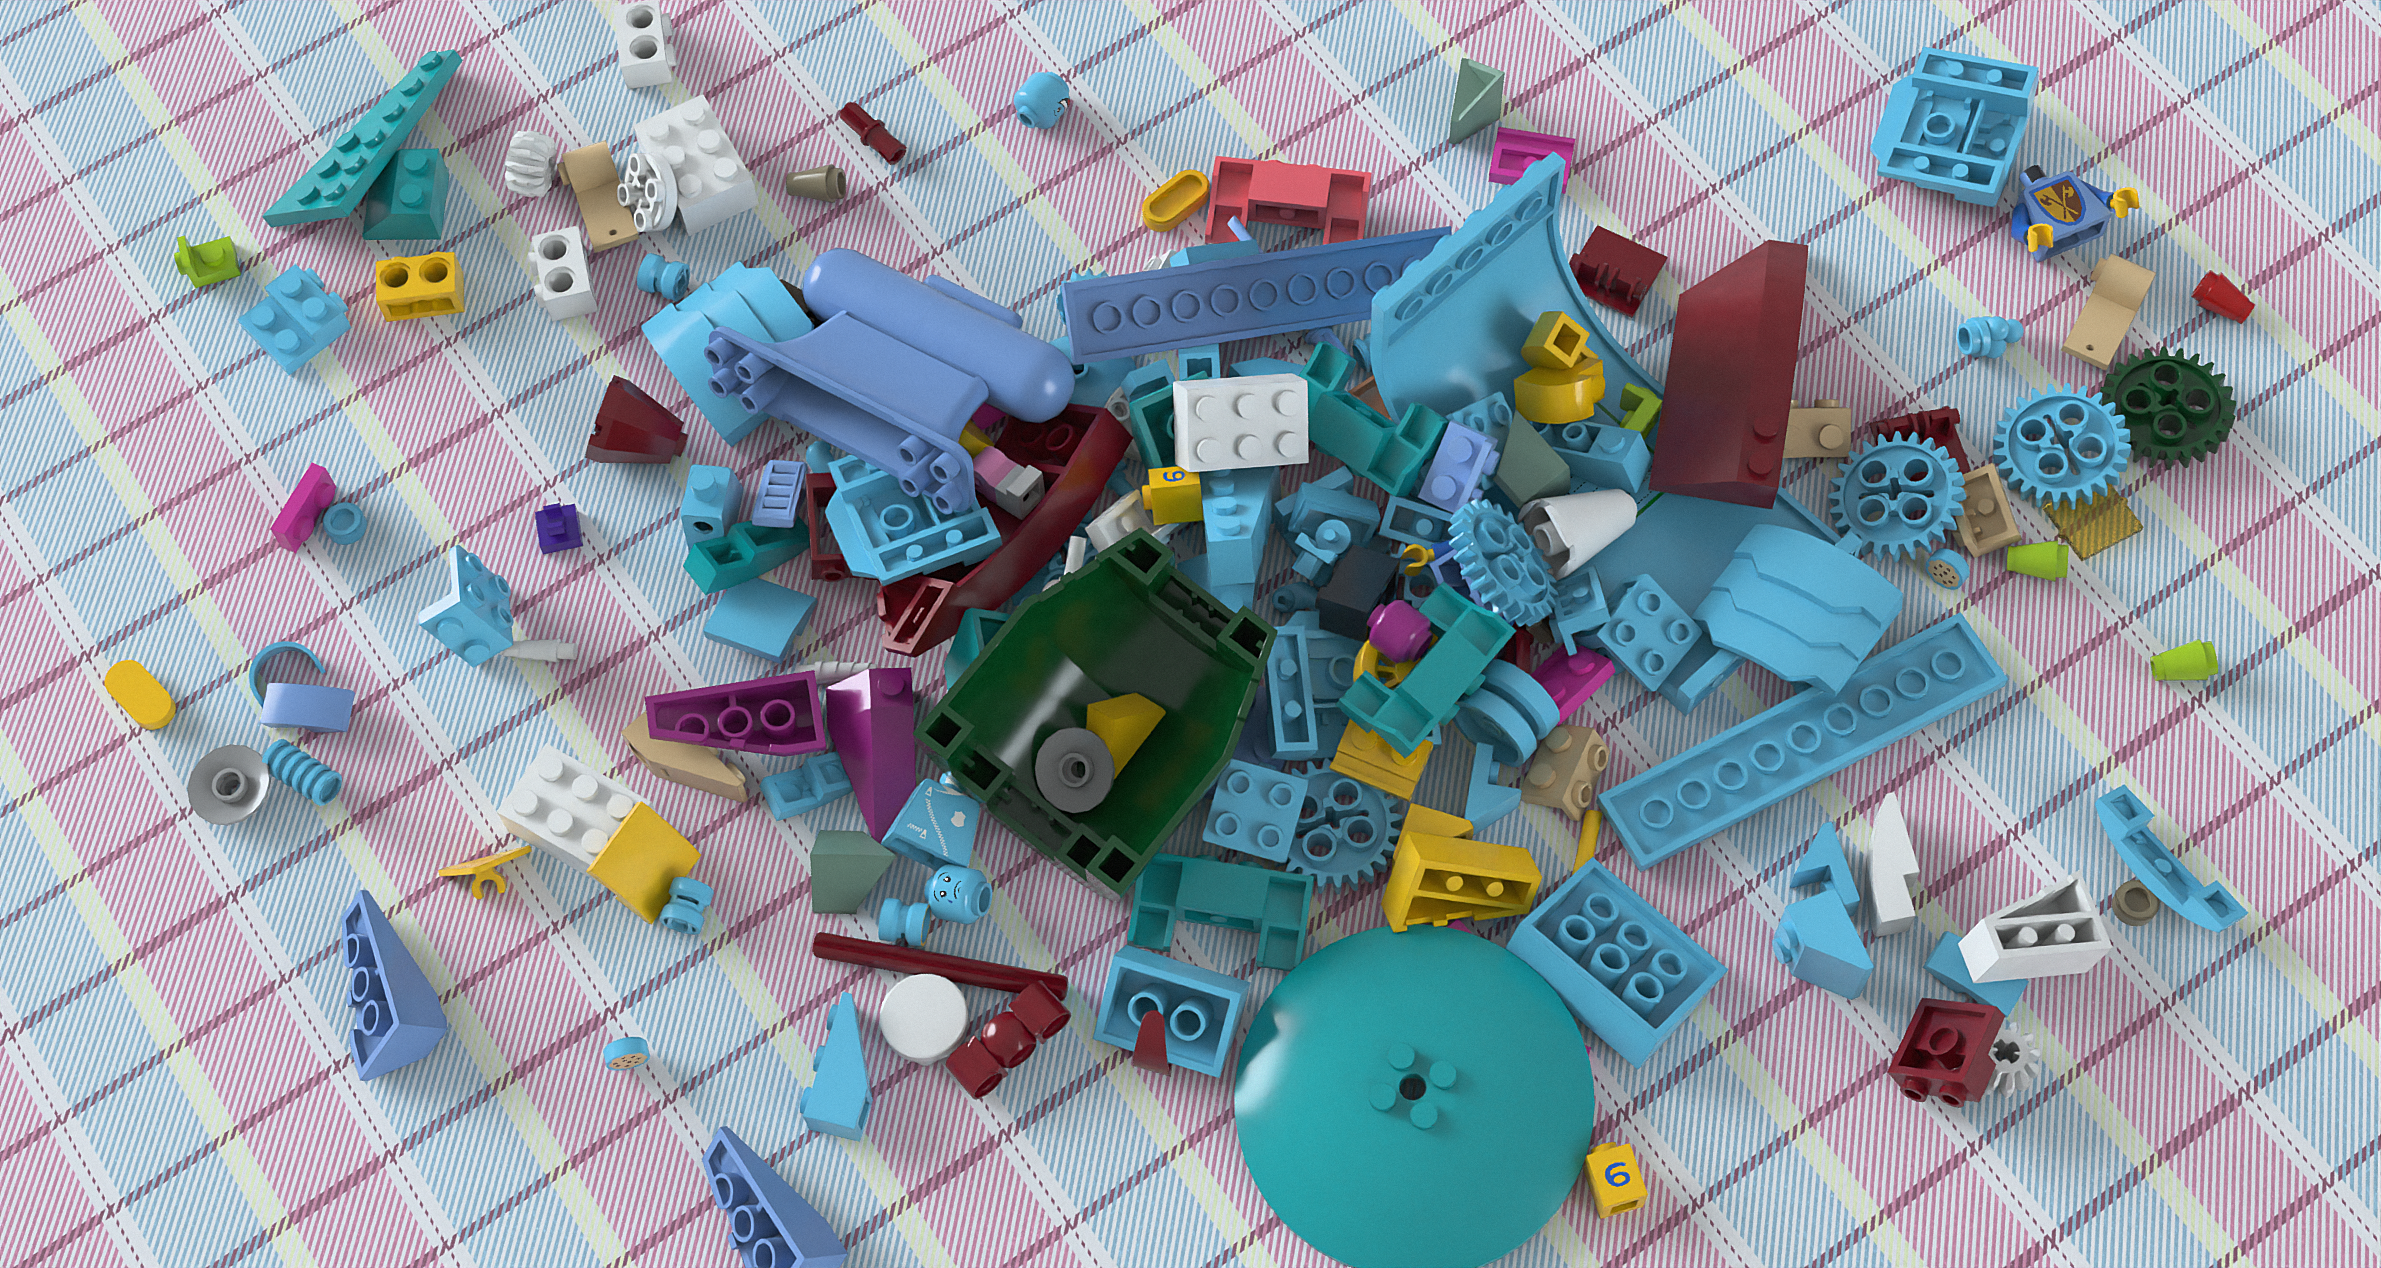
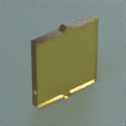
M2107 482V496L2103 497L2095 491L2092 492L2091 505H2088L2082 498H2077L2074 510H2071L2067 500L2061 501L2057 510H2053L2052 501L2043 507L2044 512L2058 529V537L2067 541L2081 561L2141 532L2144 528L2127 506L2128 499L2121 497L2115 488Z

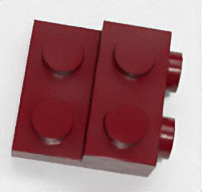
M1921 998L1887 1073L1900 1086L1901 1093L1916 1102H1925L1929 1095L1936 1096L1945 1104L1956 1108H1962L1965 1101L1979 1103L1997 1065L1988 1054L2005 1015L1997 1006Z

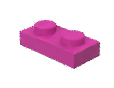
M311 462L271 526L270 530L282 548L296 553L302 542L308 540L314 530V523L322 510L331 504L337 487L325 467Z

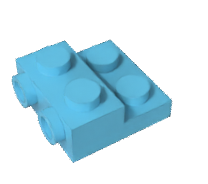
M296 264L264 288L269 296L237 319L241 327L288 375L292 374L352 328L344 314L349 309L340 296L334 291L327 295L322 290L325 285L315 271L311 268L303 271Z

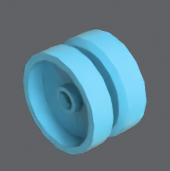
M1492 659L1481 672L1486 679L1470 697L1463 693L1455 702L1460 707V710L1452 720L1459 731L1475 747L1477 742L1493 744V760L1500 761L1501 764L1508 767H1520L1537 748L1536 740L1544 739L1560 721V712L1552 697L1529 674L1513 664L1500 659Z

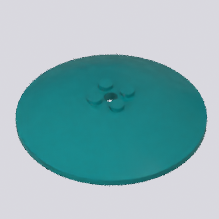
M1423 924L1408 925L1407 931L1393 933L1391 926H1385L1347 936L1329 944L1295 967L1275 987L1252 1022L1241 1050L1234 1089L1235 1119L1239 1142L1254 1183L1265 1201L1279 1219L1301 1240L1323 1255L1351 1268H1482L1518 1249L1550 1221L1569 1196L1580 1175L1588 1153L1595 1108L1593 1075L1582 1035L1571 1013L1546 980L1516 955L1485 938L1461 930ZM1409 1078L1421 1080L1426 1086L1425 1094L1418 1100H1408L1400 1093V1086L1405 1080Z

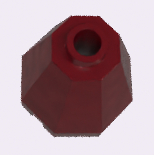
M613 375L594 423L596 424L594 429L595 435L591 434L585 458L599 463L670 464L673 455L682 456L689 434L682 432L684 422L630 380Z

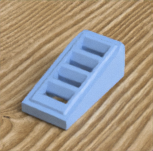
M768 461L754 507L752 525L792 528L806 497L805 487L808 466L805 462Z

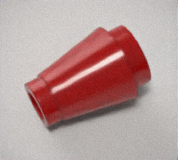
M2211 270L2206 273L2191 294V297L2198 301L2197 306L2230 320H2235L2239 324L2246 320L2256 305L2222 272L2216 274Z

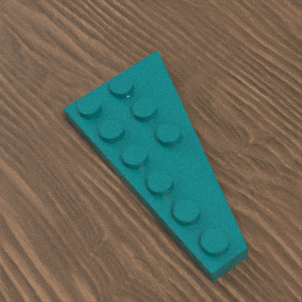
M455 49L441 52L434 50L422 56L418 64L349 132L340 136L335 145L262 215L269 226L272 228L348 217L463 60Z

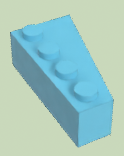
M1279 465L1199 472L1204 518L1202 521L1212 587L1254 583L1263 558V546L1269 540L1270 525L1274 524L1275 521L1274 504L1282 500Z

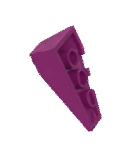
M911 667L867 669L826 688L827 731L836 746L846 776L848 775L853 787L858 806L870 835L880 844L916 788L915 739L912 734L914 732Z
M814 670L644 697L650 739L781 757L827 750Z

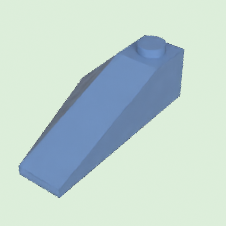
M360 890L341 917L344 965L347 968H353L352 990L347 993V1007L356 1009L357 1029H352L349 1032L350 1047L360 1081H369L428 1057L439 1040L443 1038L448 1028L447 1019L442 1012L437 993L368 890Z
M728 1126L720 1127L702 1157V1162L717 1207L722 1210L726 1209L733 1230L727 1236L731 1249H739L745 1268H840L848 1252L827 1220Z

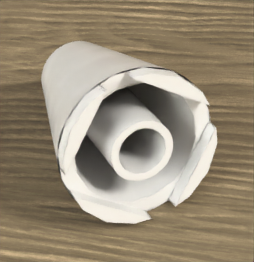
M1621 489L1535 499L1523 505L1518 515V522L1524 520L1525 533L1528 536L1534 535V546L1544 550L1541 558L1552 566L1547 572L1553 575L1557 581L1568 577L1630 529L1636 521L1637 506L1634 499Z

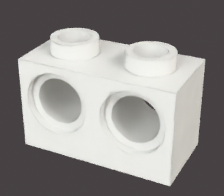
M647 0L613 6L620 68L627 90L671 83V67L677 66L673 43H667V36H673L669 13L662 14L659 0Z
M574 226L532 236L534 252L528 253V258L533 276L539 275L540 284L534 285L539 308H547L552 322L597 312L598 306L586 246L579 227Z

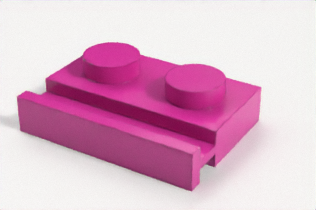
M1498 127L1488 182L1513 185L1523 177L1525 170L1530 164L1536 160L1542 161L1554 151L1566 161L1561 192L1565 194L1575 139Z
M1563 643L1530 675L1554 700L1560 712V721L1556 726L1559 727L1616 672L1610 659L1584 646H1576L1577 654L1569 656L1565 643Z

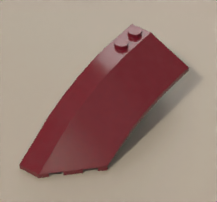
M1769 239L1679 295L1648 490L1773 509L1779 488L1792 398L1809 245Z
M1068 403L1058 416L1041 424L1024 422L1011 417L995 443L994 448L1024 468L1031 465L1041 471L1043 474L1045 496L1023 520H1020L975 489V497L981 509L987 507L1002 540V545L987 559L966 567L960 561L926 575L920 572L885 586L881 584L878 578H875L879 582L880 592L876 594L878 614L885 626V633L881 635L883 648L888 652L913 658L920 656L956 635L966 610L976 608L995 611L1047 564L1072 535L1098 496L1102 493L1107 481L1124 457V453L1134 438L1107 408ZM1028 493L1023 497V502L1029 497Z

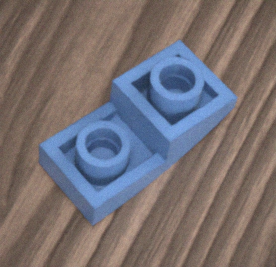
M268 683L260 723L270 728H305L312 732H347L355 692L348 689L317 685Z

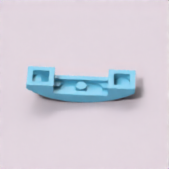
M2125 784L2098 798L2095 806L2103 827L2115 849L2137 878L2167 906L2193 923L2217 933L2240 921L2248 914L2217 880L2204 887L2146 827L2155 815Z

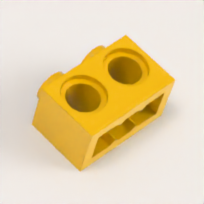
M438 251L432 252L429 255L414 257L397 256L389 260L375 261L376 302L386 322L465 312L464 274L455 252L445 253Z

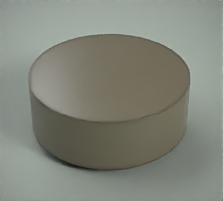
M2130 880L2123 883L2112 898L2114 914L2121 922L2130 926L2146 925L2154 918L2160 906L2159 898L2140 880Z

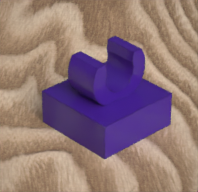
M560 503L543 506L544 510L535 512L539 546L543 555L583 546L579 514L575 504L561 506Z

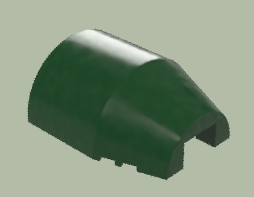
M1140 527L1095 555V559L1073 573H1066L1060 577L1059 582L1040 594L1036 595L1034 593L1026 598L912 734L918 745L934 764L968 797L976 800L980 807L1005 829L1084 887L1104 898L1118 902L1230 765L1278 630L1245 605L1237 613L1233 612L1176 569L1175 553ZM1138 693L1166 711L1162 719L1113 780L1112 789L1102 803L1089 811L1071 813L1059 810L1045 799L1038 787L1035 773L1038 752L1045 740L1058 730L1072 727L1086 729L1088 704ZM1080 761L1077 765V772L1083 777L1086 770L1084 763Z

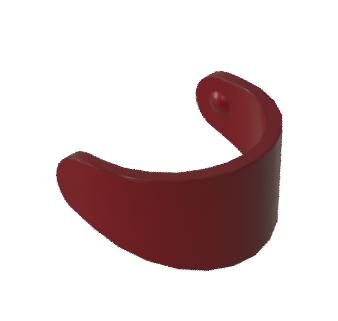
M1151 1010L1142 1019L1134 1050L1133 1066L1171 1077L1172 1063H1169L1167 1060L1165 1019L1160 1012Z

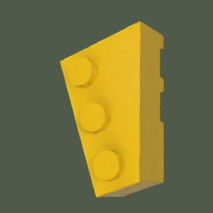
M1407 831L1383 895L1381 906L1393 933L1407 931V926L1432 922L1433 926L1437 927L1448 925V920L1472 916L1474 921L1528 914L1542 875L1527 848Z

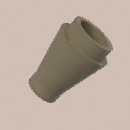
M833 164L800 172H789L786 177V189L789 196H801L834 203L836 199H843L846 194L845 172L842 168H835Z

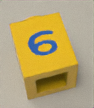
M1180 466L1148 469L1150 485L1142 486L1144 510H1152L1154 525L1204 520L1199 472H1188Z
M1608 1142L1590 1150L1591 1154L1586 1155L1583 1171L1600 1219L1643 1207L1648 1193L1630 1143L1617 1147L1616 1142Z

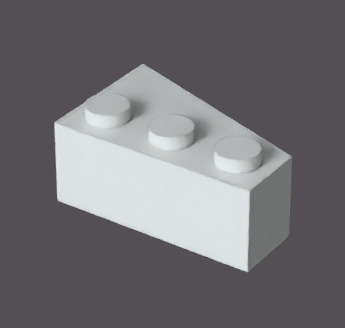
M2080 870L2070 874L2065 880L2053 886L2051 884L2041 889L2037 894L2025 900L2021 899L1983 918L1958 943L1973 983L2086 973L2113 948Z

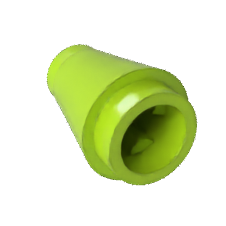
M2058 540L2008 546L2007 571H2015L2016 573L2056 582V578H2067L2069 545L2058 544Z
M2200 639L2150 657L2151 670L2155 681L2208 680L2209 676L2218 674L2217 656L2211 641L2201 642Z

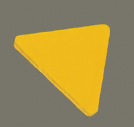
M530 845L442 868L438 870L439 876L475 874L476 878L472 883V893L477 900L484 897L482 882L484 880H493L497 885L499 894L506 891V879L495 870V866L532 852Z

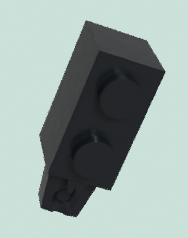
M1376 535L1367 548L1352 545L1346 557L1337 560L1333 568L1331 581L1328 586L1322 585L1315 600V609L1319 610L1320 629L1363 643L1369 639L1371 627L1367 625L1369 617L1378 605L1383 604L1387 607L1398 590L1400 559L1391 556V539Z

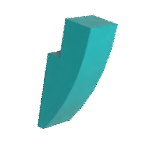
M799 515L792 528L752 525V520L732 524L727 536L694 543L683 567L705 595L719 592L769 572L809 549L808 527Z

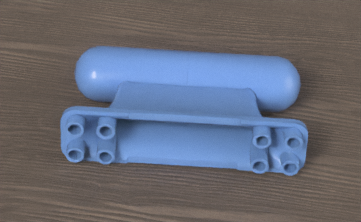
M837 247L818 255L805 271L802 294L808 311L823 323L822 325L801 337L777 343L755 341L729 327L720 326L709 334V345L704 348V355L712 365L714 373L708 380V385L716 396L726 398L731 394L739 399L742 407L750 414H757L762 410L781 421L786 420L899 479L900 486L906 494L911 497H917L920 493L931 497L935 507L944 514H950L954 510L966 511L975 501L973 461L967 450L958 442L963 428L976 410L985 403L1020 421L1041 424L1058 416L1065 409L1072 398L1076 378L1070 359L1054 345L1020 330L1023 320L1016 312L939 275H929L921 282L856 250Z

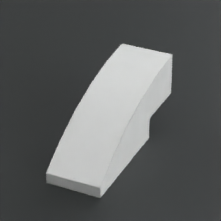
M1895 792L1886 794L1871 832L1866 858L1865 887L1868 913L1874 938L1908 931L1916 917L1907 888L1913 887L1920 870Z

